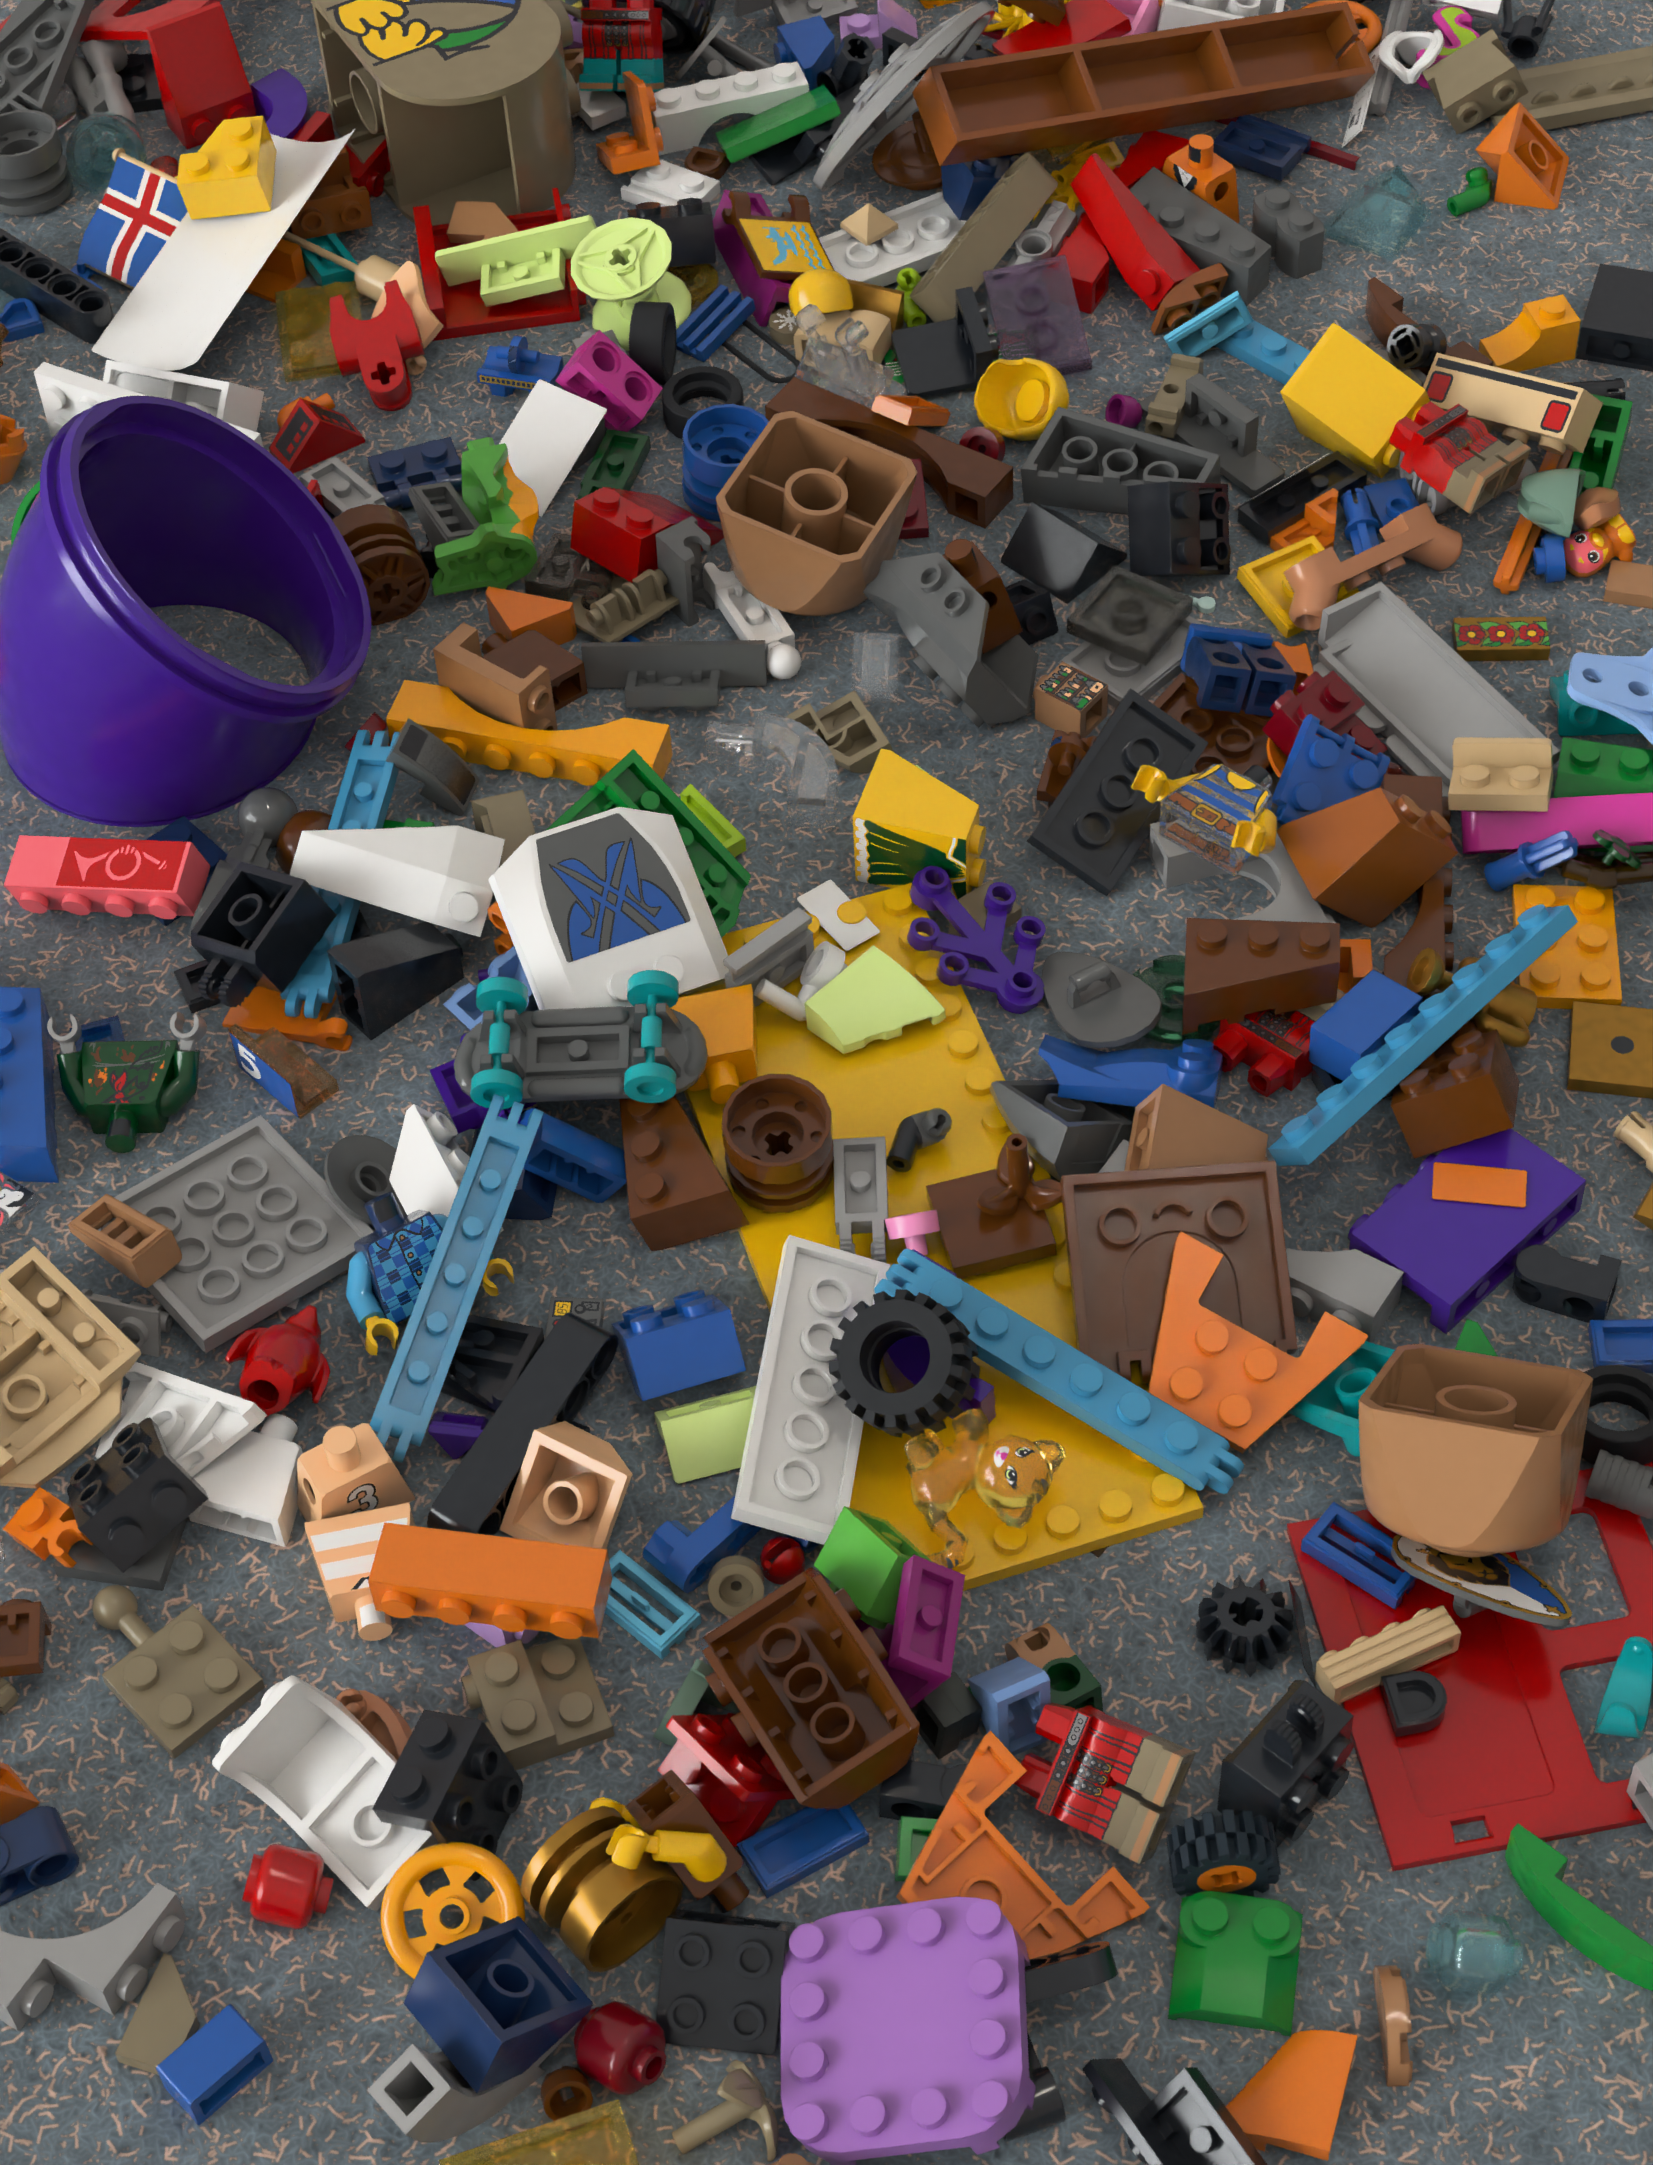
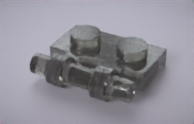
M554 532L525 579V593L568 602L574 593L583 594L581 604L585 609L590 610V605L593 602L611 593V583L614 577L620 576L571 549V535Z

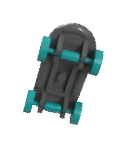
M646 970L635 973L629 978L627 983V999L634 1007L616 1006L525 1011L528 1001V989L522 982L509 977H492L483 980L477 986L476 1006L483 1012L482 1022L472 1028L460 1043L454 1060L456 1081L461 1090L471 1097L476 1104L485 1108L490 1107L494 1094L504 1097L502 1109L511 1108L514 1101L533 1103L631 1098L644 1103H658L666 1101L694 1085L705 1071L708 1053L705 1038L698 1026L686 1015L671 1009L679 998V982L673 975L667 972Z

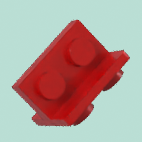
M734 1713L723 1715H673L666 1724V1727L678 1740L657 1770L662 1775H665L672 1769L694 1793L734 1847H737L738 1843L757 1832L778 1800L796 1799L760 1742L751 1748L748 1747L731 1720V1717L735 1715Z

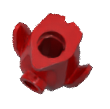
M309 1305L298 1314L289 1317L283 1324L272 1325L269 1328L246 1330L234 1341L226 1354L225 1361L228 1364L239 1360H246L239 1381L240 1394L242 1399L254 1402L267 1415L266 1417L283 1410L305 1390H309L312 1393V1403L318 1404L325 1393L330 1368L327 1359L320 1352L321 1328L318 1324L317 1308Z

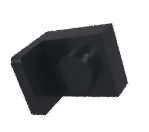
M1025 579L1005 587L1023 630L1018 635L1028 645L1058 632V625L1048 590Z

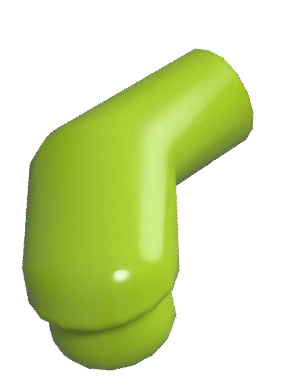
M914 268L902 269L896 278L898 283L896 290L904 291L903 320L908 327L924 325L927 321L922 309L910 298L912 290L922 278Z

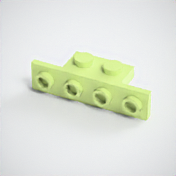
M582 216L438 250L435 252V261L448 286L481 279L480 296L486 307L565 289V259L572 258L578 244L597 226L592 216Z

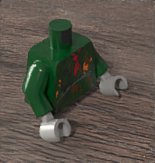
M177 1011L172 1015L170 1029L175 1036L180 1038V1048L177 1040L82 1042V1051H76L75 1042L79 1040L82 1034L80 1022L70 1014L72 1030L65 1036H59L57 1034L56 1020L53 1016L50 1017L47 1023L48 1032L54 1040L60 1043L61 1053L57 1054L62 1091L77 1115L89 1119L94 1134H106L105 1145L110 1150L117 1153H127L136 1147L138 1133L164 1132L169 1117L176 1115L195 1095L198 1085L200 1051L195 1050V1043L201 1040L207 1031V1024L200 1015L195 1013L194 1026L188 1033L183 1031L185 1023L184 1014Z

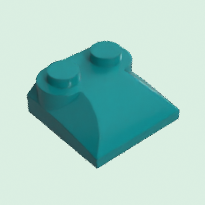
M1365 1341L1356 1353L1344 1361L1289 1413L1318 1428L1340 1436L1346 1450L1351 1455L1360 1457L1359 1399L1395 1350Z

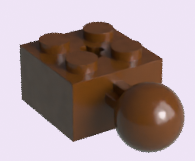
M1471 1018L1394 1088L1391 1108L1414 1159L1514 1128L1520 1082L1497 1029L1482 1033Z

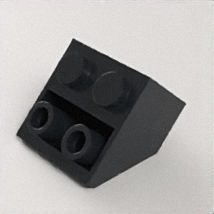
M1168 481L1128 486L1130 577L1230 575L1231 549L1229 545L1230 504L1228 484Z

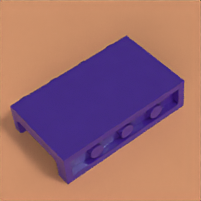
M1513 1129L1504 1130L1444 1149L1438 1155L1435 1153L1430 1154L1421 1163L1413 1178L1405 1185L1401 1183L1395 1185L1388 1192L1382 1205L1370 1216L1364 1214L1355 1221L1348 1233V1240H1350L1349 1250L1357 1249L1403 1271L1402 1284L1432 1305L1430 1323L1447 1334L1515 1271L1516 1259L1521 1250L1531 1245H1543L1580 1211L1586 1180ZM1441 1162L1527 1171L1526 1207L1433 1199L1434 1163Z

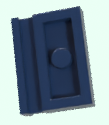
M1249 114L1238 116L1236 122L1231 121L1214 139L1213 152L1227 162L1282 181L1301 161L1302 154L1310 151L1311 136Z

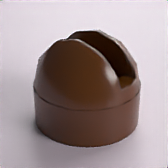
M562 2066L561 2069H557L552 2073L549 2072L541 2085V2099L544 2111L555 2122L570 2123L577 2121L585 2116L592 2106L593 2096L589 2082L577 2068ZM570 2086L574 2097L564 2101L560 2089Z

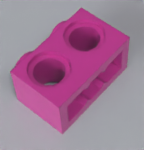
M600 330L576 349L555 380L566 391L606 408L607 412L604 415L605 427L628 432L642 421L663 389Z

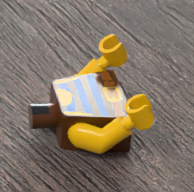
M672 1769L626 1806L606 1797L596 1798L592 1801L589 1810L600 1806L615 1808L624 1820L630 1823L622 1824L615 1829L606 1848V1853L612 1856L611 1859L615 1864L635 1870L640 1863L644 1851L652 1854L654 1861L667 1862L696 1900H700L708 1895L721 1913L734 1909L748 1896L749 1888L736 1873L745 1863L694 1793Z

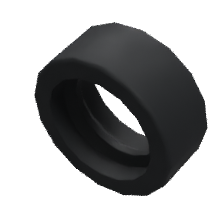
M639 301L634 305L631 316L629 357L658 384H666L674 371L676 357V319L674 308L670 302Z
M697 366L684 369L673 375L663 387L662 407L664 421L667 429L680 439H683V430L687 420L698 412L681 407L688 400L698 397H715L724 400L725 404L744 406L743 389L739 379L729 371L718 367Z
M1623 1365L1598 1366L1585 1371L1584 1373L1593 1378L1589 1407L1604 1402H1618L1631 1406L1643 1413L1650 1422L1635 1430L1615 1431L1603 1428L1587 1417L1581 1458L1595 1465L1601 1449L1610 1454L1624 1457V1459L1636 1461L1641 1465L1652 1462L1653 1377L1640 1369Z

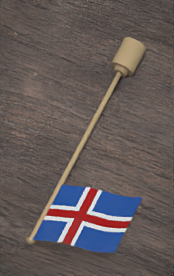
M116 148L112 153V158L116 163L107 192L84 233L78 260H84L85 267L133 290L188 210L177 187V178L127 155L124 148ZM288 231L282 237L355 272L354 279L357 291L377 302L384 291L385 282L390 281L400 268V266L377 255H372L357 265Z

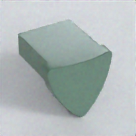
M696 1659L656 1730L654 1738L673 1747L678 1738L666 1727V1724L673 1715H692L699 1701L719 1709L739 1712L734 1702L723 1707L706 1681L705 1677L714 1672L710 1665L700 1659Z

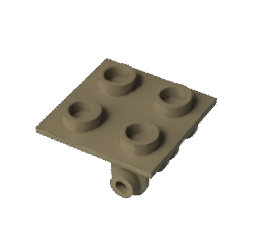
M651 569L645 570L641 575L632 579L633 583L616 574L572 601L576 627L601 642L623 641V638L648 622L660 618L664 612L680 602L678 598L664 591L663 586L667 584V578L660 569L654 571Z

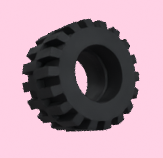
M896 1289L895 1297H891L885 1291L873 1294L875 1304L871 1306L864 1301L859 1302L853 1307L858 1315L852 1322L845 1317L842 1319L838 1327L845 1333L841 1340L832 1338L830 1350L838 1355L837 1360L829 1361V1373L838 1379V1382L833 1384L837 1395L846 1401L845 1406L853 1414L879 1431L881 1429L891 1436L901 1438L902 1434L906 1433L912 1438L925 1437L924 1429L929 1428L937 1433L947 1428L943 1419L950 1415L957 1420L964 1411L958 1407V1404L963 1397L970 1401L972 1400L976 1390L969 1385L970 1379H979L980 1366L973 1362L972 1358L979 1354L976 1344L968 1338L970 1332L966 1326L942 1304H938L930 1296L920 1292L915 1296L909 1290ZM905 1337H925L930 1349V1362L924 1377L914 1387L899 1393H887L884 1391L880 1381L879 1370L881 1360L888 1348Z

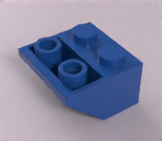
M704 1290L687 1292L674 1297L675 1305L656 1311H654L653 1305L635 1307L622 1313L624 1320L611 1323L614 1334L618 1337V1345L635 1393L642 1401L746 1371L730 1308L713 1294L705 1296Z

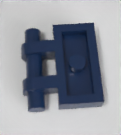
M451 437L431 440L426 443L398 450H390L367 457L377 491L384 496L385 503L389 508L402 506L403 510L413 508L414 506L408 493L409 488L414 486L450 482L456 492L462 491L461 462Z

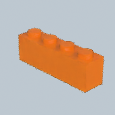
M384 1522L368 1584L376 1611H383L392 1617L409 1618L416 1615L439 1618L443 1622L452 1625H465L472 1622L495 1625L499 1629L508 1632H521L528 1629L551 1632L564 1639H577L581 1636L599 1638L612 1583V1574L607 1549Z

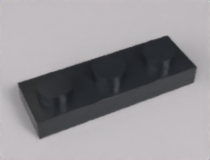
M1335 451L1238 508L1237 522L1268 545L1271 542L1272 536L1304 518L1306 503L1332 488L1338 491L1337 503L1340 502L1341 496L1346 491L1351 490V493L1354 494L1356 493L1355 488L1363 489V486H1366L1367 472L1339 451Z

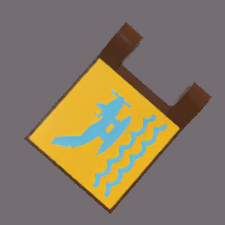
M729 192L728 197L731 200L732 209L723 208V221L727 225L735 226L761 279L796 280L806 271L817 268L835 271L810 222V206L805 195L789 194L787 200L791 205V212H782L781 217L751 215L750 198L747 192Z

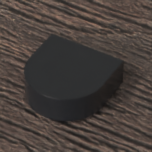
M1408 1671L1381 1676L1380 1689L1395 1737L1429 1731L1442 1721L1447 1703V1694L1444 1686L1437 1678L1422 1671Z

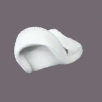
M1435 30L1434 33L1394 31L1381 42L1379 60L1384 67L1394 72L1405 84H1413L1421 73L1434 63L1436 57L1441 52L1444 45L1443 34L1440 30ZM1395 48H1397L1403 61L1413 66L1411 69H1407L1395 59ZM1421 49H1426L1424 54L1416 62V54Z

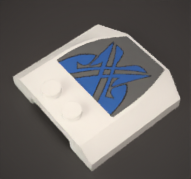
M617 807L531 835L488 879L539 1010L616 1006L634 1007L627 999V983L632 975L646 970H659L673 975L679 982V996L684 994L687 996L725 982V974L729 972V969L724 966L723 960L728 957V954L673 815Z

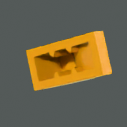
M1563 294L1523 303L1522 312L1509 326L1490 337L1480 339L1479 352L1493 361L1494 367L1515 372L1575 359L1581 320Z

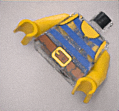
M1213 764L1201 773L1171 780L1167 779L1166 774L1156 767L1150 765L1140 766L1131 788L1145 792V798L1150 803L1161 802L1159 835L1234 877L1239 873L1250 855L1258 857L1259 854H1268L1275 848L1277 817L1271 811L1273 795L1269 791V788L1272 786V778L1263 767L1252 765L1241 775L1222 764Z

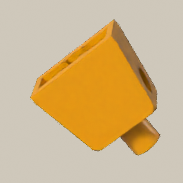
M752 984L680 997L677 1003L671 1007V1009L686 1015L700 1029L706 1041L708 1058L705 1071L699 1080L687 1090L695 1092L709 1089L712 1101L718 1104H726L731 1094L740 1087L739 1083L754 1079L758 1075L757 1019Z

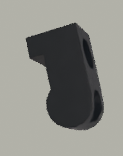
M1531 1245L1521 1250L1517 1256L1512 1288L1515 1295L1528 1305L1589 1323L1590 1320H1605L1617 1288L1622 1260L1600 1255L1596 1266L1563 1257L1555 1249L1547 1245Z
M913 1748L907 1764L882 1782L879 1817L900 1820L901 1816L938 1819L967 1764L946 1768L945 1766L914 1761ZM991 1805L985 1810L987 1818L990 1814Z

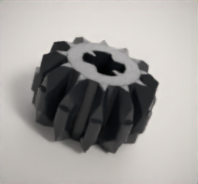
M1238 1575L1236 1580H1234L1233 1589L1217 1582L1216 1586L1212 1589V1597L1203 1598L1199 1604L1198 1617L1200 1619L1196 1623V1637L1199 1642L1205 1643L1204 1654L1207 1657V1661L1223 1657L1222 1667L1226 1674L1235 1667L1236 1663L1244 1664V1670L1251 1677L1256 1672L1257 1661L1273 1670L1274 1665L1278 1662V1654H1286L1290 1649L1292 1636L1289 1632L1293 1629L1294 1623L1292 1610L1284 1609L1285 1598L1282 1591L1266 1594L1267 1585L1263 1578L1254 1587H1247L1243 1579Z

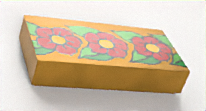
M1546 617L1453 618L1454 651L1465 661L1549 660L1550 642Z

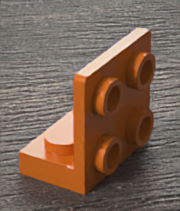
M631 71L622 72L634 135L629 136L628 132L613 133L605 137L606 142L596 144L600 162L613 175L660 165L658 152L664 151L659 127H653L651 112L656 111L653 90L651 86L646 87L644 81Z

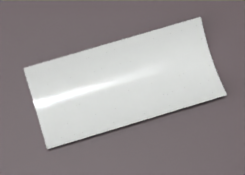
M355 129L337 140L326 142H302L282 138L270 133L276 148L271 211L191 220L187 212L98 339L92 351L116 362L165 371L181 370L196 363Z

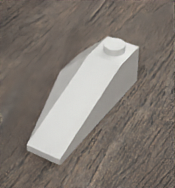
M106 360L104 382L146 396L165 398L187 404L207 412L222 421L257 432L264 391L220 380Z
M458 825L303 830L289 875L304 879L309 885L432 924L481 937L488 913L487 908H489L493 896L488 879L499 868L505 839Z

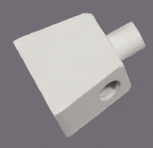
M274 1413L268 1416L260 1433L250 1431L194 1475L192 1478L206 1491L208 1500L189 1515L190 1521L286 1547L298 1510L297 1459L303 1453L302 1448L292 1442L298 1430L296 1423L281 1414Z

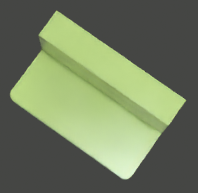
M756 1386L654 1412L659 1434L665 1443L672 1477L676 1483L681 1484L741 1468Z

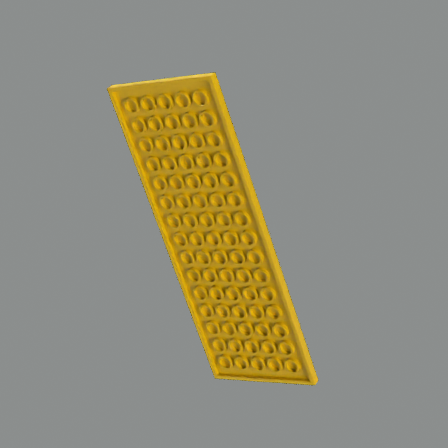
M912 883L850 899L851 901L844 902L838 907L837 915L842 922L856 924L867 916L880 930V933L849 951H845L820 925V921L816 916L806 911L812 917V923L808 925V929L813 932L814 949L822 942L828 941L845 952L844 963L847 966L873 945L914 976L944 1007L946 1018L942 1022L932 1025L929 1018L902 1026L901 1036L889 1040H873L864 1048L843 1054L809 1031L806 1020L797 1021L765 1001L755 1007L757 1019V1077L767 1074H791L811 1082L824 1094L831 1109L832 1139L885 1136L887 1157L897 1128L902 1120L933 1108L944 1109L950 1115L952 1125L945 1138L938 1143L917 1150L909 1171L898 1172L887 1165L889 1218L931 1210L926 1192V1186L997 1169L1000 1151L1007 1138L1013 1134L999 1112L990 1092L991 1083L1005 1081L1004 1076L961 984L957 986L946 985L936 975L940 958L945 953L935 950L918 951L912 948L907 941V935L913 920L920 917L930 919L927 911L916 906L911 900L910 889ZM780 919L726 933L721 939L728 956ZM917 932L921 936L929 937L926 933ZM947 967L949 970L954 971L953 967ZM801 975L782 989L797 997L803 986L800 982ZM724 982L687 996L726 989V983ZM746 1082L739 1083L740 1087ZM709 1089L695 1092L686 1090L684 1093L703 1142L750 1225L737 1229L769 1312H771L783 1245L789 1235L840 1249V1238L836 1234L834 1177L826 1192L808 1207L790 1213H772L749 1206L733 1191L727 1176L722 1136V1115L726 1104H718L712 1101ZM1032 1158L1035 1166L1032 1176L1034 1182L1051 1179L1049 1173ZM1060 1202L1051 1208L1045 1209L1056 1241L1057 1255L961 1280L1077 1349L1063 1204ZM938 1231L925 1234L928 1254L925 1256L951 1271ZM885 1232L886 1262L891 1267L892 1264H899L897 1258L906 1249L904 1238L888 1240L887 1232ZM873 1233L852 1234L856 1255L871 1259ZM976 1356L972 1358L973 1362L980 1366L979 1378L994 1386L996 1416L984 1431L968 1422L960 1423L947 1416L943 1419L947 1428L937 1433L927 1428L924 1429L925 1437L912 1438L903 1433L900 1438L891 1436L881 1429L879 1431L864 1421L849 1507L887 1520L932 1562L948 1568L946 1558H949L954 1565L951 1570L965 1575L963 1591L1203 1518L1204 1510L1196 1490L1186 1485L1182 1480L1153 1465ZM882 1358L879 1370L881 1385L887 1393H896L886 1374ZM1130 1365L1131 1382L1148 1392L1147 1384H1141L1138 1365ZM1007 1446L1009 1448L1007 1458L1000 1467H997L994 1462L995 1451L1000 1447ZM1019 1447L1036 1451L1024 1458L1015 1455ZM1009 1465L1013 1466L1017 1471V1491L1013 1490L1005 1477V1471ZM1050 1472L1053 1476L1051 1485L1047 1486L1045 1490L1047 1491L1046 1495L1037 1503L1036 1494L1043 1492L1041 1479H1045L1047 1482L1050 1481ZM955 1559L959 1562L957 1566L955 1565Z

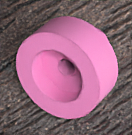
M937 1210L905 1214L885 1219L888 1240L904 1238L906 1249H914L923 1255L928 1254L925 1234L940 1231Z

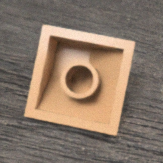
M566 1421L535 1429L499 1530L517 1539L606 1549L632 1473L609 1442Z

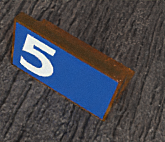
M237 1024L228 1029L239 1068L298 1118H303L339 1091L337 1080L275 1027L269 1029L256 1040Z

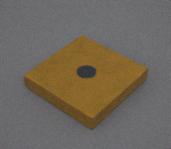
M1573 1001L1570 1022L1567 1090L1653 1099V1009Z

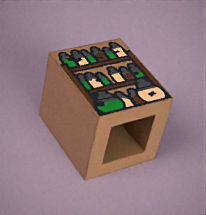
M1062 661L1049 675L1042 676L1034 688L1035 720L1054 730L1064 731L1067 734L1077 732L1081 735V738H1085L1107 717L1108 684Z

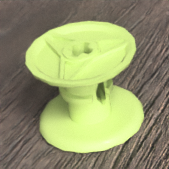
M633 217L612 220L593 229L578 244L571 258V276L578 289L591 298L597 299L593 307V328L601 332L613 330L621 348L629 351L630 322L634 305L637 302H670L674 308L676 329L691 313V294L684 281L666 271L672 260V243L662 227L650 220Z

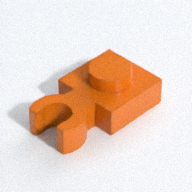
M41 1487L19 1507L17 1513L3 1528L15 1541L45 1561L52 1554L67 1568H73L77 1563L69 1555V1550L73 1544L83 1540L87 1544L93 1545L78 1529L72 1508Z

